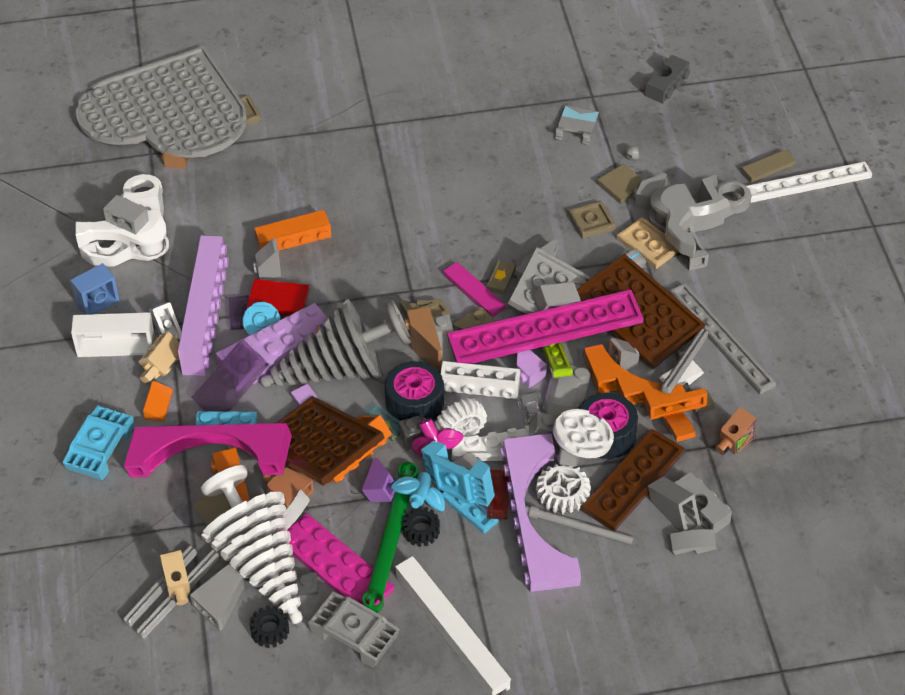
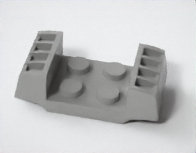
M333 591L308 622L310 630L314 635L323 641L328 635L359 652L361 662L372 668L376 666L398 637L400 631L398 627L388 622L382 615L350 597H344Z

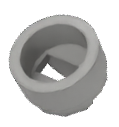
M637 145L631 146L626 150V157L628 159H639Z

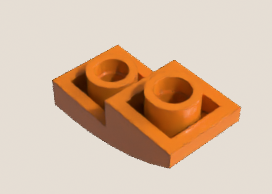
M683 412L663 416V421L669 433L672 432L676 442L695 437L696 432Z

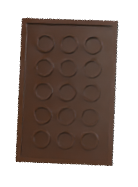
M623 254L577 289L581 301L632 290L642 313L643 323L610 330V332L618 339L627 341L633 348H636L639 352V358L652 369H655L694 338L700 329H704L706 326L703 321L626 254Z
M314 396L308 398L276 422L287 423L292 435L285 464L323 486L385 439L382 431Z

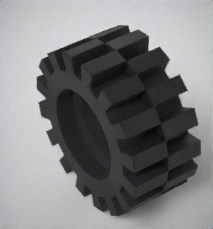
M418 507V511H415L413 508L411 513L407 512L406 517H403V535L406 537L407 542L411 541V545L418 543V547H421V543H424L425 546H429V541L433 544L435 542L434 538L438 539L440 520L437 513L434 514L432 509L428 512L427 507L424 510ZM417 523H426L429 525V528L419 531L414 529L413 526Z
M266 606V610L263 611L261 607L259 608V613L256 611L253 613L254 617L250 618L249 623L250 631L254 642H258L259 646L263 647L265 644L266 648H270V644H273L274 648L277 647V642L281 645L283 639L286 640L288 638L289 623L286 613L283 614L282 609L277 611V607L273 606L271 610L270 606ZM267 622H274L278 625L277 629L271 632L263 631L261 627Z

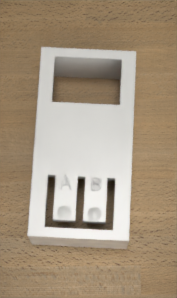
M151 312L73 315L71 334L77 357L144 355L155 341Z

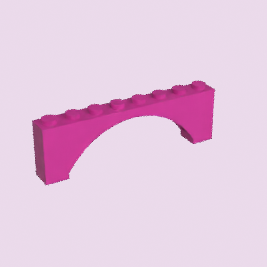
M287 423L135 427L124 467L130 478L149 477L150 473L159 465L184 450L205 444H226L240 448L252 455L258 461L263 475H283L292 435Z

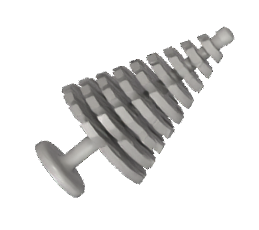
M347 299L342 303L343 312L340 308H337L333 312L334 319L331 316L324 319L326 329L322 324H319L315 328L316 336L311 332L306 337L307 344L303 340L297 344L299 355L295 349H292L288 353L290 363L286 357L283 358L280 362L281 370L275 365L271 369L270 375L261 378L263 387L267 388L274 383L278 386H285V378L288 384L295 385L297 384L296 376L302 384L309 383V377L314 383H321V376L326 382H333V375L338 381H345L346 375L351 380L358 379V374L363 379L370 378L369 372L376 378L382 377L381 365L372 341L396 331L403 344L411 343L410 334L395 302L391 300L386 305L390 317L389 321L366 330L355 307Z

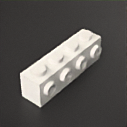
M446 361L442 363L441 375L444 380V391L518 399L520 369Z

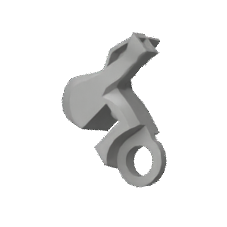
M717 175L701 180L698 203H695L685 183L666 185L657 189L652 194L650 200L652 207L649 211V218L651 224L665 233V238L681 254L688 256V267L691 271L706 267L709 254L701 245L695 232L715 228L724 224L725 218L746 211L750 206L752 195L744 184L737 181H724L718 184ZM736 192L742 196V199L732 201L722 194Z

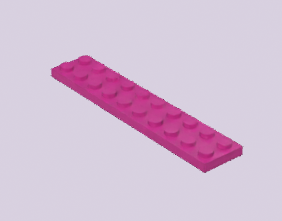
M627 290L449 332L447 336L456 363L472 364L643 323V316L632 290Z

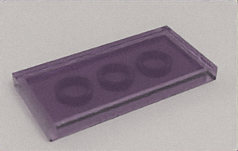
M241 339L191 398L204 411L229 412L268 367L269 363L244 339Z

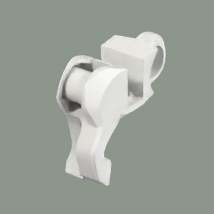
M141 174L128 179L124 184L121 197L147 208L149 221L136 235L106 222V220L99 222H76V239L82 259L94 266L103 263L107 267H115L129 259L150 261L164 255L168 251L169 240L166 236V224L163 220V189L157 177ZM141 187L151 188L150 190L144 192H134L135 190ZM94 240H116L109 248L100 247L98 241L90 243Z

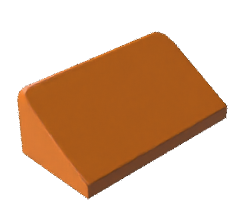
M152 381L143 409L145 420L164 422L173 393L172 388Z

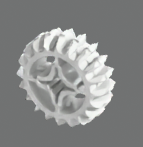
M466 398L465 400L460 399L457 403L453 402L451 406H447L448 408L441 411L442 414L437 417L438 420L435 422L438 432L444 428H451L461 432L464 435L463 438L480 433V429L484 428V423L487 421V414L481 403L474 398Z
M555 463L554 468L548 466L546 471L542 470L541 476H538L536 491L541 505H546L547 510L553 508L554 514L557 511H561L563 515L565 511H568L570 514L573 512V509L579 511L580 506L590 497L591 486L589 478H586L585 472H581L580 467L574 469L573 466H558Z

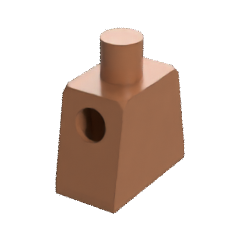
M287 467L284 468L283 475H264L263 480L267 482V494L275 491L284 494L285 504L283 505H285L286 509L293 502L300 489L307 497L314 492L313 480Z

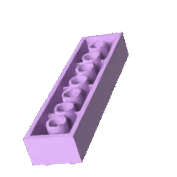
M223 236L200 237L178 348L182 375L206 376V370L211 365L209 354L213 353L212 339L216 337L215 324H218L219 321L217 311L221 309L220 296L224 294V285L222 283L226 281L225 268L229 266V257H226L227 244H224Z

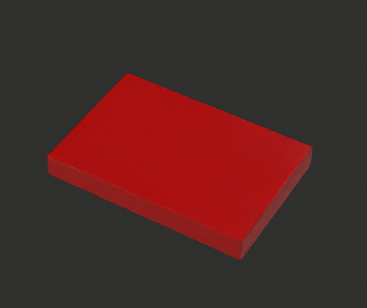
M254 279L247 309L254 303L266 302L273 305L280 315L290 316L305 308L310 285Z

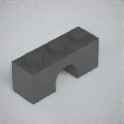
M671 55L663 64L662 76L654 74L646 83L645 96L663 104L667 98L671 97L673 91L680 87L681 82L688 78L690 62Z

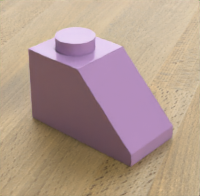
M531 350L517 353L516 369H520V383L531 388L546 377L547 364Z

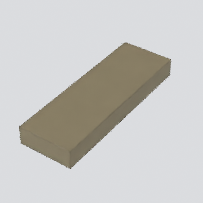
M783 150L742 167L741 172L752 183L795 165L796 160L787 150Z

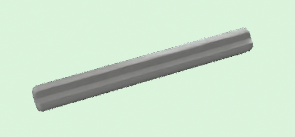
M187 546L182 552L185 567L197 555L196 549L192 546ZM164 573L123 617L125 624L130 627L133 626L167 588Z

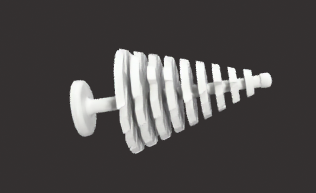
M244 465L227 468L209 478L201 486L203 495L208 497L224 493L231 506L230 510L217 517L203 530L202 539L211 544V547L216 552H220V555L226 561H230L234 569H240L239 572L244 578H250V584L254 587L263 586L258 591L264 596L271 595L268 599L273 605L283 602L278 607V610L282 609L283 614L288 613L291 622L298 624L303 620V615L298 610V607L301 605L300 597L292 599L298 593V585L292 584L297 579L295 570L292 571L295 561L293 557L290 558L293 554L292 545L288 544L291 541L290 532L287 531L289 523L286 518L287 510L285 505H283L285 504L284 494L275 491L267 495L256 496L248 502H243L235 487L247 477V469Z

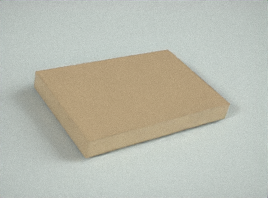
M643 217L617 234L619 242L630 250L637 249L646 259V262L655 269L679 253L665 238V233Z

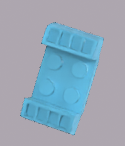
M97 405L92 414L88 415L70 444L69 451L62 462L65 468L103 481L109 472L107 465L109 457L121 437L129 439L134 429L133 416Z
M436 441L421 449L426 468L425 471L430 474L431 481L437 485V489L447 492V494L469 504L478 503L488 507L495 496L490 466L479 460L468 470L463 466L452 463L448 459L446 445Z

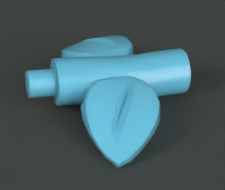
M421 472L418 474L417 479L407 476L399 478L392 484L391 489L395 492L411 495L410 503L413 508H418L426 501L435 510L444 512V497L438 489L430 487L432 479L430 474Z

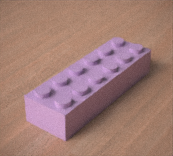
M313 303L217 352L218 368L235 390L239 392L257 383L263 376L270 375L271 369L275 365L281 370L280 362L283 358L286 357L290 363L288 353L295 349L299 355L297 344L302 340L307 344L306 337L311 332L316 336L315 328L319 324H322L326 329L324 319L327 317L316 303Z

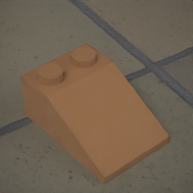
M430 307L407 310V318L404 319V322L411 337V349L425 363L432 365L441 373L442 349Z

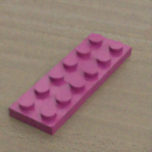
M306 513L287 530L291 536V541L288 544L292 545V555L309 570L317 572V576L335 592L344 597H350L363 605V595L368 590L374 568ZM387 581L384 599L394 591V585L390 581ZM375 598L374 606L378 605L380 600Z

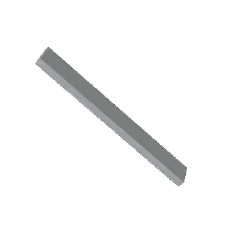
M686 283L670 290V293L706 324L704 330H708V338L760 395L776 386V382Z

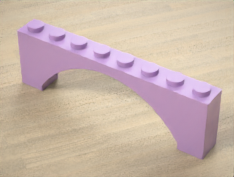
M552 433L504 439L503 447H500L501 459H505L506 462L503 465L504 476L509 478L507 492L512 494L510 508L511 512L515 511L516 517H513L514 529L519 531L517 545L518 548L522 547L523 553L520 554L521 565L526 567V572H524L525 585L529 584L530 592L580 586L581 572L578 558H571L545 542L531 525L525 509L524 499L532 479L549 461H554L555 448Z

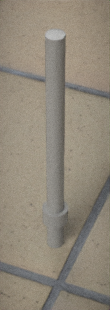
M533 505L531 507L525 506L528 517L533 519L541 518L632 545L634 540L633 536L542 511L539 507Z

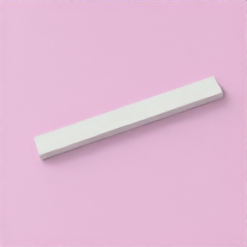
M860 162L747 185L746 187L751 192L752 203L869 179L872 177V172L866 162ZM732 192L735 200L742 199L740 194Z

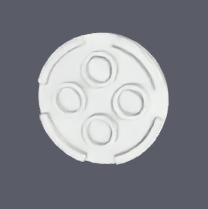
M570 409L562 412L553 426V435L557 443L567 452L583 458H597L605 455L610 450L614 440V434L610 425L603 418L599 419L583 409Z

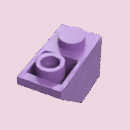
M378 458L373 459L366 480L363 483L362 491L370 502H391L395 493L391 486L395 481Z

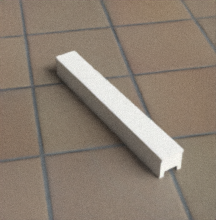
M412 556L395 566L397 580L488 695H496L503 690H509L511 678L416 559Z

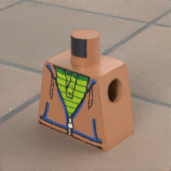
M740 407L721 428L720 442L715 446L716 450L721 455H725L728 451L733 454L740 452L756 437V417Z

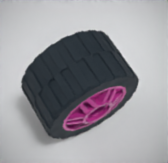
M421 361L404 362L394 367L385 379L386 409L389 415L397 422L416 416L426 419L432 418V421L437 419L439 414L442 413L441 411L444 406V380L438 369Z
M606 392L592 395L582 403L579 409L587 410L589 414L599 419L603 418L610 425L614 434L610 450L599 458L613 459L628 453L634 446L638 424L637 410L633 403L624 396Z

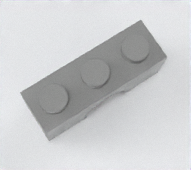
M689 472L674 482L693 493L696 504L703 507L699 512V518L704 529H712L714 533H717L730 524L732 515L730 507L720 501L716 494L709 490L699 477Z

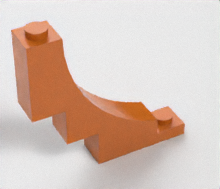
M603 344L584 348V362L589 373H591L597 393L617 390L620 396L627 398L633 405L643 403L650 420L707 406V392L705 388L685 392L683 385H675L671 393L666 394L661 391L662 383L640 378L623 369L610 357Z

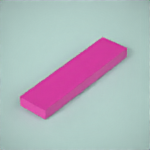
M458 262L443 270V275L479 308L482 307L491 317L506 309V304Z

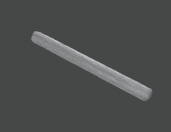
M702 328L697 332L663 382L662 392L666 394L671 393L708 338V330Z
M212 548L187 574L190 590L221 557L220 552H216ZM168 595L136 629V634L142 639L146 638L176 606L175 599H170Z

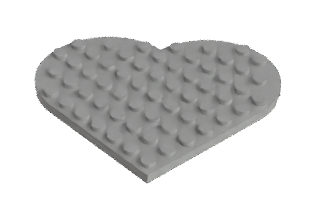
M205 46L106 78L91 86L92 90L88 93H83L76 108V118L80 129L96 141L106 144L126 145L138 144L147 140L153 148L161 153L165 152L184 158L206 157L223 151L242 135L247 124L245 105Z

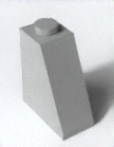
M664 476L648 485L651 502L679 532L701 528L693 493Z
M230 564L190 594L192 606L219 631L224 629L245 588L244 577L240 574V570L234 569Z

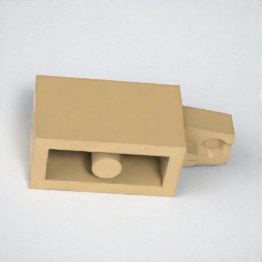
M169 331L159 335L138 362L145 369L139 378L144 384L150 382L153 378L157 379L161 375L165 376L168 374L172 363L179 359L178 348L180 342Z

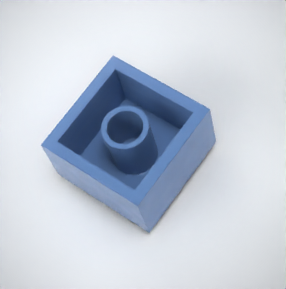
M103 263L70 280L76 305L84 315L97 314L120 301L115 276Z

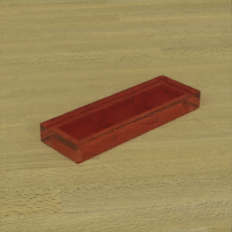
M490 470L495 496L487 507V519H507V482H509V478L504 476V470Z

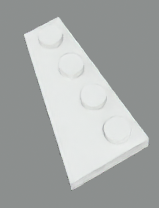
M529 425L518 430L516 428L507 429V432L503 433L490 432L487 436L482 437L478 435L465 437L456 447L452 448V461L459 459L469 452H472L475 457H479L481 461H505V459H501L500 447H503L504 439L529 436Z

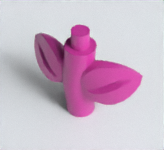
M429 418L419 423L425 436H419L413 440L412 450L417 455L423 457L421 449L433 441L445 444L446 449H452L462 441L464 435L451 428H444L438 432L432 418Z

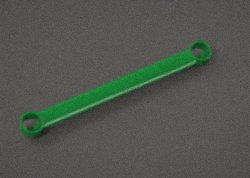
M412 462L402 463L398 467V479L407 476L417 479V465ZM409 470L413 471L414 474L409 476ZM398 492L394 493L369 587L363 595V605L376 613L380 612L384 607L383 596L400 536L403 517H405L410 495ZM375 598L380 600V603L374 606Z

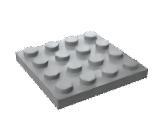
M537 247L507 304L525 314L538 312L539 309L534 294L540 285L545 283L558 284L565 281L566 283L574 282L576 289H578L590 280L591 277Z

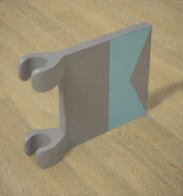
M565 106L555 131V139L562 140L564 131L583 134L582 144L589 145L599 112Z

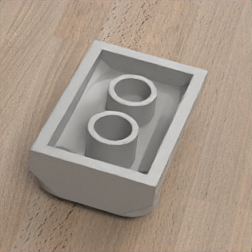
M571 365L573 369V375L553 378L551 373L541 413L554 415L558 418L564 411L579 409L586 400L591 373L583 367Z

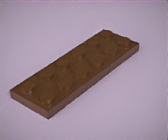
M651 429L581 507V511L609 529L616 531L648 495V485L663 477L684 454L685 448Z

